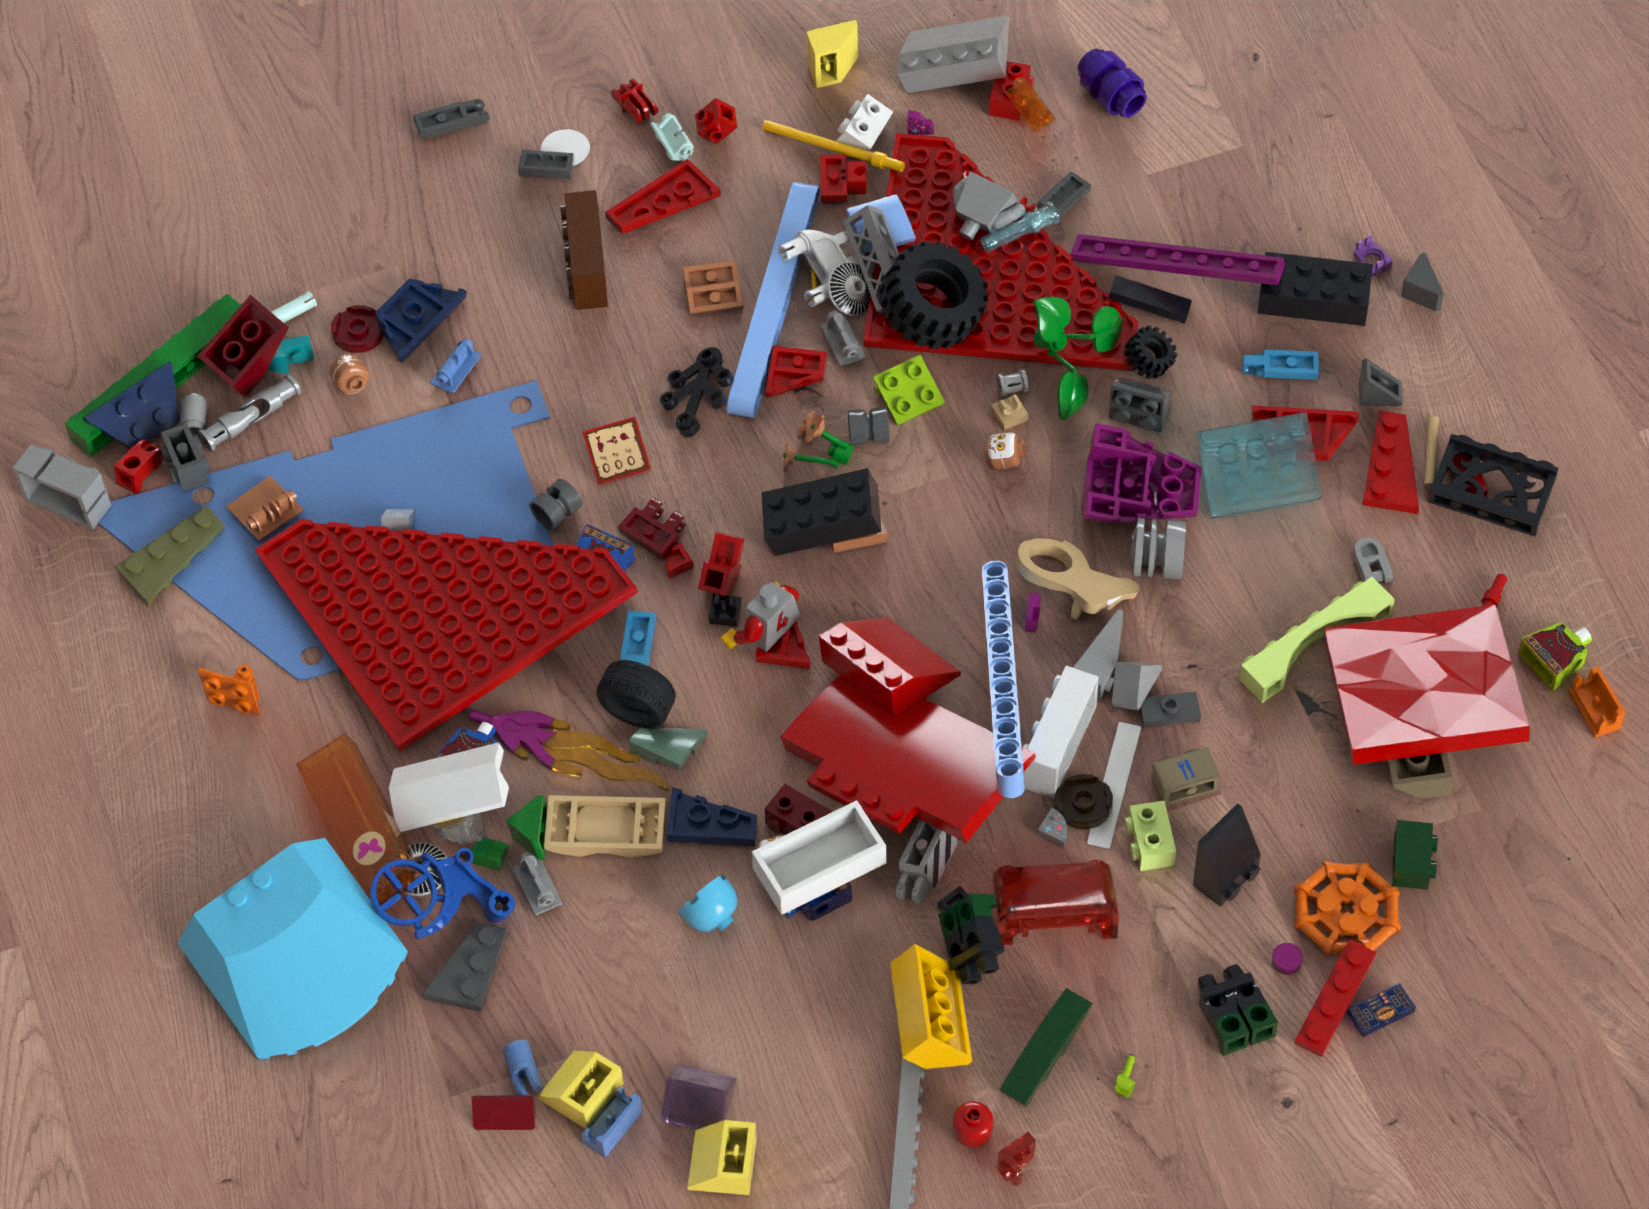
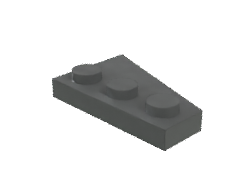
M478 922L424 991V1000L481 1012L507 937V929Z

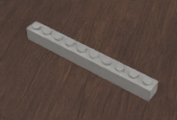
M903 1056L889 1209H910V1203L914 1204L915 1192H911L912 1185L915 1186L916 1174H913V1168H917L918 1156H914V1151L919 1148V1138H916V1132H920L921 1121L917 1120V1115H921L922 1103H919V1097H923V1086L920 1085V1080H924L925 1069L907 1061Z

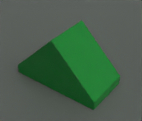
M543 795L536 796L506 820L513 840L538 860L545 858L544 840L547 804Z

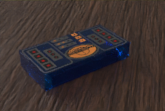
M1399 983L1349 1007L1347 1014L1362 1037L1414 1013L1416 1006Z

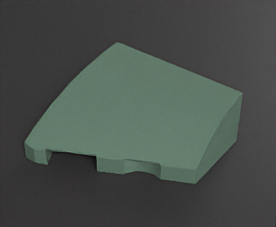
M641 728L629 740V749L631 754L654 765L657 761H660L680 771L689 755L697 752L708 733L704 729Z

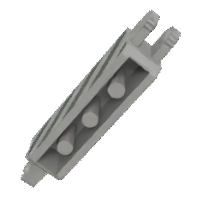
M919 820L899 861V870L902 876L895 891L896 898L905 900L912 891V901L921 903L929 890L935 891L959 839Z

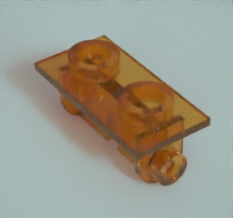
M1017 78L1013 82L1015 86L1005 91L1033 132L1056 120L1027 79Z

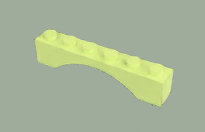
M1373 577L1364 582L1356 583L1350 592L1342 597L1337 596L1334 598L1329 606L1322 611L1313 612L1303 624L1291 627L1285 636L1277 641L1269 642L1263 651L1257 655L1247 657L1241 664L1240 681L1261 703L1265 702L1284 689L1286 677L1292 664L1301 652L1312 643L1324 637V627L1386 619L1392 615L1395 599Z

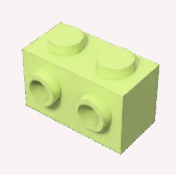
M1165 801L1130 806L1129 817L1124 818L1126 834L1132 835L1133 843H1130L1131 856L1133 861L1138 860L1140 871L1175 866L1177 851Z

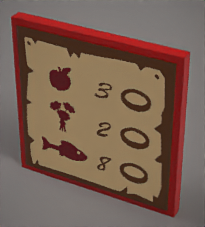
M636 417L582 432L598 485L651 469Z

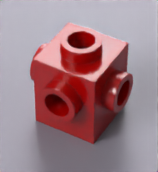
M717 98L713 99L695 114L698 135L715 144H718L738 128L735 108Z

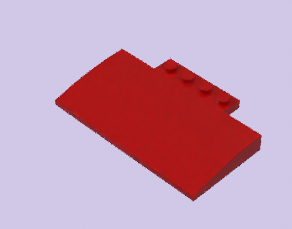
M839 676L803 710L780 736L786 751L817 766V769L806 780L810 788L844 806L857 800L869 819L898 834L904 830L913 817H916L967 843L1003 799V796L999 794L997 785L993 732L926 699H922L893 717L851 683ZM1022 747L1023 770L1025 771L1036 758L1034 752Z

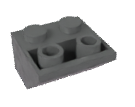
M1119 377L1111 385L1109 418L1120 423H1128L1142 427L1145 430L1161 433L1171 409L1173 391Z

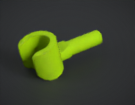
M1132 1055L1127 1057L1124 1070L1118 1075L1115 1091L1126 1098L1130 1096L1136 1084L1135 1081L1129 1078L1135 1057Z

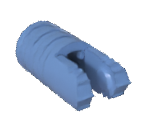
M517 1040L507 1044L503 1048V1054L516 1095H529L524 1081L526 1078L529 1079L531 1087L536 1092L542 1090L543 1085L529 1042Z

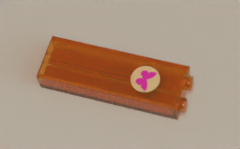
M344 733L296 764L345 866L369 899L373 878L383 866L395 860H411L415 862L358 745ZM409 867L391 868L390 870L403 886L400 891H396L382 874L376 886V896L380 906L397 893H406V887L420 877L421 874Z

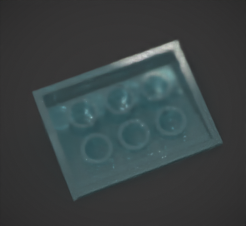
M1307 412L1196 432L1212 519L1322 500Z

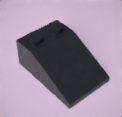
M1238 803L1198 841L1193 886L1219 907L1227 899L1229 901L1233 900L1240 892L1241 886L1247 880L1251 882L1260 871L1259 862L1261 854L1244 810Z

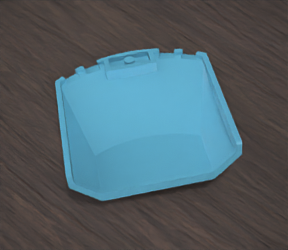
M326 838L293 843L194 913L178 942V945L258 1059H271L270 1056L287 1054L288 1056L297 1054V1050L311 1045L315 1047L321 1045L350 1028L378 1002V996L384 991L386 986H391L395 980L394 974L401 961L404 962L408 953L388 923L375 912L371 900Z

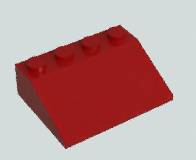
M888 617L841 622L819 635L822 662L893 717L961 676V671Z

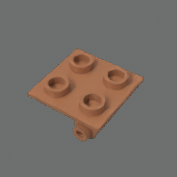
M271 476L226 506L259 542L304 511L295 501L297 499L295 493L292 490L285 491Z

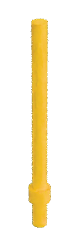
M765 120L762 125V129L840 154H846L847 156L870 162L872 166L880 169L886 167L902 172L905 168V162L890 158L886 153L879 151L873 153Z

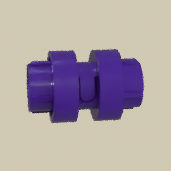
M1093 49L1081 58L1077 67L1080 84L1092 97L1098 98L1099 104L1109 114L1131 117L1143 108L1147 100L1144 81L1132 69L1126 68L1125 62L1116 53L1104 51L1103 49Z

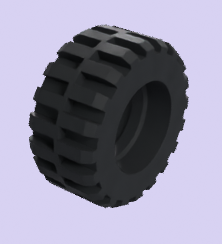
M922 242L920 246L919 244L909 246L907 250H903L884 276L879 290L881 294L879 297L880 305L882 308H885L883 314L886 320L892 322L891 327L895 332H901L903 334L902 338L907 341L910 339L915 341L917 346L924 347L928 345L929 349H939L941 345L942 348H950L954 344L964 341L985 313L987 308L986 302L988 301V291L985 289L987 284L985 278L980 276L981 270L977 264L973 265L970 262L972 259L967 254L962 255L959 253V249L953 246L951 248L945 247L946 244L936 242L935 245H932V242ZM916 283H927L940 289L949 299L952 308H941L928 302L918 291Z

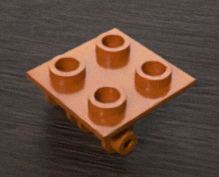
M239 666L233 677L198 668L208 701L217 706L225 705L235 708L244 714L253 713L260 715L258 706L260 694L250 666Z

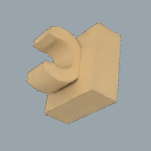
M1016 394L991 405V411L1004 431L1028 421V413Z

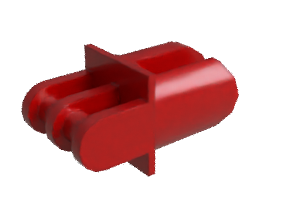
M635 79L629 80L627 85H620L618 90H611V95L621 107L622 113L627 111L638 124L642 120L649 119L650 114L654 116L659 111L654 102L644 93L643 84H638Z

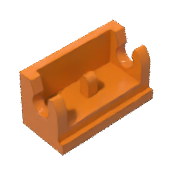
M1599 666L1591 668L1588 673L1589 676L1584 680L1580 674L1577 675L1573 680L1572 687L1568 690L1569 695L1595 738L1621 729L1626 713Z

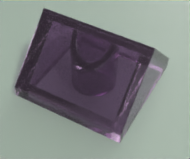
M677 1064L667 1078L661 1121L701 1129L725 1120L736 1077Z

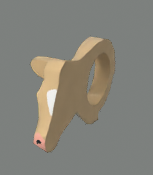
M1036 538L1022 542L1017 552L1015 564L1023 578L1038 586L1067 592L1071 595L1073 599L1071 619L1076 621L1079 619L1082 611L1089 614H1096L1102 610L1109 611L1122 600L1134 599L1140 589L1139 585L1131 579L1117 578L1091 570L1082 551L1066 540L1059 542L1052 539ZM1046 555L1063 562L1068 570L1063 572L1044 570L1035 565L1030 557Z

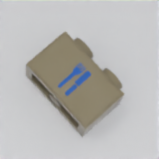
M1208 747L1191 749L1175 757H1163L1152 765V781L1160 800L1165 801L1166 806L1219 790L1220 774Z

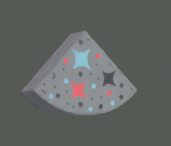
M1051 808L1038 828V835L1064 847L1067 840V824L1061 813Z

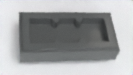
M522 150L518 168L519 176L571 179L574 153Z
M1070 172L1037 202V209L1058 221L1091 191V184L1075 173Z
M1196 692L1146 697L1140 707L1143 728L1198 722L1201 720Z

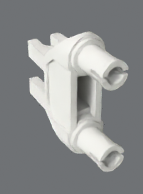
M802 230L797 233L794 240L781 244L777 248L779 255L786 254L781 257L785 262L803 253L822 285L805 292L806 301L811 298L813 299L807 303L810 307H815L817 304L830 299L828 279L836 266L847 262L859 265L856 254L846 258L841 250L849 245L850 238L847 230L834 236L816 230Z

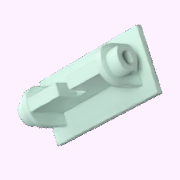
M667 113L663 115L660 124L650 123L656 133L655 137L663 144L669 159L674 162H683L689 159L688 156L693 153V144L685 132L681 131L682 127L674 115Z

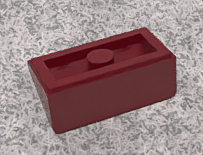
M532 1095L472 1096L474 1129L533 1130L536 1119L534 1097Z

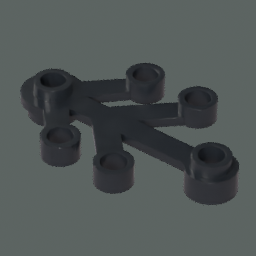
M710 347L702 350L694 364L682 372L680 370L672 371L667 377L672 388L681 389L675 393L668 391L662 394L660 402L664 409H674L679 402L690 395L685 412L681 413L676 419V428L683 437H691L700 429V423L695 415L703 392L708 396V401L715 409L723 407L727 402L723 392L716 390L708 380L710 373H714L721 387H728L734 381V376L730 370L722 367V353L718 348ZM698 373L697 378L682 387L688 379Z

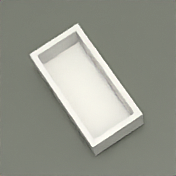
M1065 666L1062 675H1056L1052 685V691H1054L1052 697L1045 699L1041 710L1043 716L1040 721L1036 720L1032 727L1030 737L1033 738L1030 744L1023 746L1036 755V758L1024 771L1025 789L1055 799V793L1065 778L1097 707L1098 676L1069 666Z
M856 800L752 851L753 870L779 912L783 915L886 864V844Z

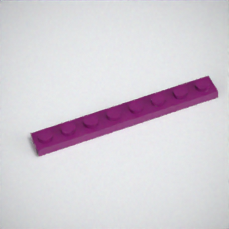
M1083 234L1077 235L1070 254L1072 261L1270 285L1279 284L1285 266L1284 258Z

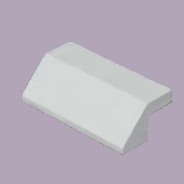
M500 743L393 769L389 793L398 833L504 807L509 786L500 772L504 753Z

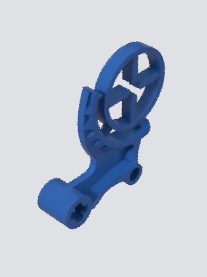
M461 848L454 856L439 861L425 852L420 856L423 860L421 864L411 860L392 861L377 872L370 886V900L375 912L392 925L402 927L413 925L416 930L414 932L416 940L425 938L442 929L455 915L464 895H472L483 908V914L486 919L493 923H500L514 910L515 900L509 892L504 890L498 891L492 883L486 881L474 871L470 865L474 855L468 848ZM428 866L437 875L441 883L443 895L437 894L436 883L431 873L427 870ZM409 867L421 874L420 877L406 887L405 890L408 893L424 881H427L431 896L429 906L425 912H423L411 895H407L404 899L417 916L416 918L407 920L397 919L385 912L400 900L401 894L399 893L380 906L376 896V886L382 874L396 891H400L403 887L390 870L391 868ZM436 901L442 902L436 919L423 928L420 922L428 916ZM500 902L504 908L497 911L494 905Z

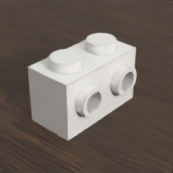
M867 94L861 102L856 100L848 113L852 116L850 119L845 118L837 131L841 134L836 141L869 151L893 111Z

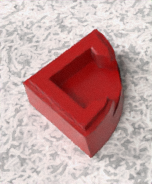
M681 542L671 548L666 559V573L669 579L694 568V563Z

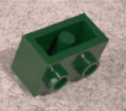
M1397 820L1394 833L1392 886L1428 890L1430 878H1436L1437 861H1432V853L1437 852L1438 835H1433V823Z

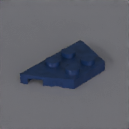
M409 278L375 312V319L399 362L402 363L467 297V291L461 288L458 289V292L446 290L440 284H427L423 281Z
M166 362L82 419L87 424H92L102 430L110 438L120 441L128 449H131L143 439L147 441L152 440L161 432L179 422L171 362Z

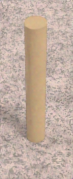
M1437 416L1428 417L1424 487L1426 489L1431 488L1436 476L1439 418Z

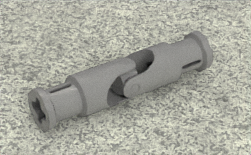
M286 374L284 379L276 385H269L239 406V410L227 412L218 418L217 423L208 429L198 431L202 443L209 451H214L216 449L215 446L227 438H234L243 432L249 424L257 423L283 406V402L293 395H300L302 392L299 384L291 374ZM257 399L263 404V411L260 415L259 409L252 404Z

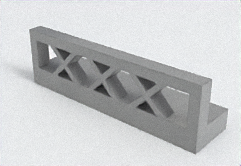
M866 205L843 222L876 311L883 313L885 308L881 307L879 300L881 296L879 291L880 285L883 282L884 276L898 257L899 252L883 210ZM863 219L864 228L862 234L859 235L856 233L854 224ZM867 240L871 241L873 245L870 258L864 254ZM875 263L880 264L881 267L878 280H875L872 276Z

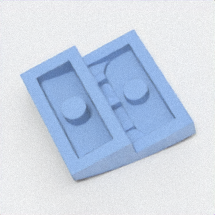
M897 194L846 209L848 218L866 205L883 210L896 246L915 241L913 229ZM863 219L854 224L856 233L859 235L862 234L864 228ZM868 240L864 248L865 255L871 254L873 248L871 241Z

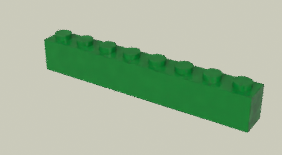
M228 294L215 301L210 308L200 316L195 317L190 324L180 332L175 333L170 340L160 348L155 349L150 356L140 364L135 365L120 380L112 383L110 388L100 396L92 399L86 407L72 415L65 423L70 440L89 456H94L113 439L105 435L102 430L94 425L84 422L82 418L166 362H171L173 366L175 389H177L206 365L197 355L237 311L241 304Z

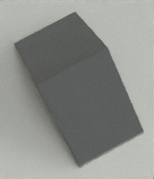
M1422 253L1404 279L1401 297L1433 311L1441 310L1444 293L1426 253Z
M1369 359L1362 360L1359 377V405H1402V382Z

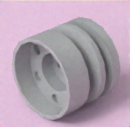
M1138 518L1132 533L1130 561L1134 572L1133 577H1141V565H1148V578H1152L1155 566H1161L1163 579L1182 580L1186 521L1167 520L1164 532H1158L1156 519H1152L1151 531H1144L1145 518Z

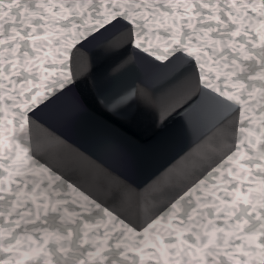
M713 594L709 624L737 627L742 605L741 597Z

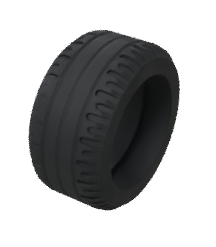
M619 660L611 663L606 668L596 690L597 698L606 711L623 722L642 728H654L662 725L667 719L676 698V692L671 682L665 676L647 665L631 660Z

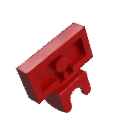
M846 154L820 155L821 202H847V191L848 195L866 194L865 161H847L846 164Z

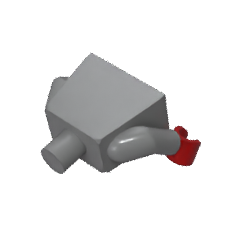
M964 171L963 178L953 188V206L959 219L964 221L959 234L968 240H973L979 229L992 234L996 229H1001L1020 217H1031L1036 204L1026 205L1028 200L1026 197H1022L1020 204H1017L1018 200L1014 192L971 171L970 173Z

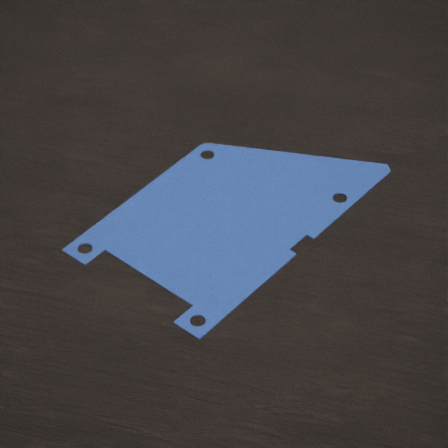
M536 380L332 438L330 440L334 450L294 461L290 450L207 474L209 483L184 492L180 483L177 482L111 501L112 506L98 524L133 552H137L207 505L223 522L224 530L201 553H197L190 560L191 564L184 571L180 570L172 579V582L292 677L298 680H308L339 671L340 668L260 560L255 549L301 519L312 520L313 523L321 524L338 522L348 523L352 527L365 528L366 525L381 527V516L387 509H414L413 530H422L426 534L441 535V532L463 534L464 537L478 539L479 536L495 537L509 542H517V540L537 541L541 545L554 546L548 529L536 520L530 510L529 503L536 498L512 432V428L550 418ZM519 397L527 398L531 402V408L522 414L515 413L510 409L511 402ZM271 476L285 491L292 490L297 496L295 501L304 511L259 542L226 506ZM200 488H209L214 492L212 501L207 504L195 503L192 496ZM310 647L319 648L323 652L322 660L315 665L303 663L301 654L305 649Z

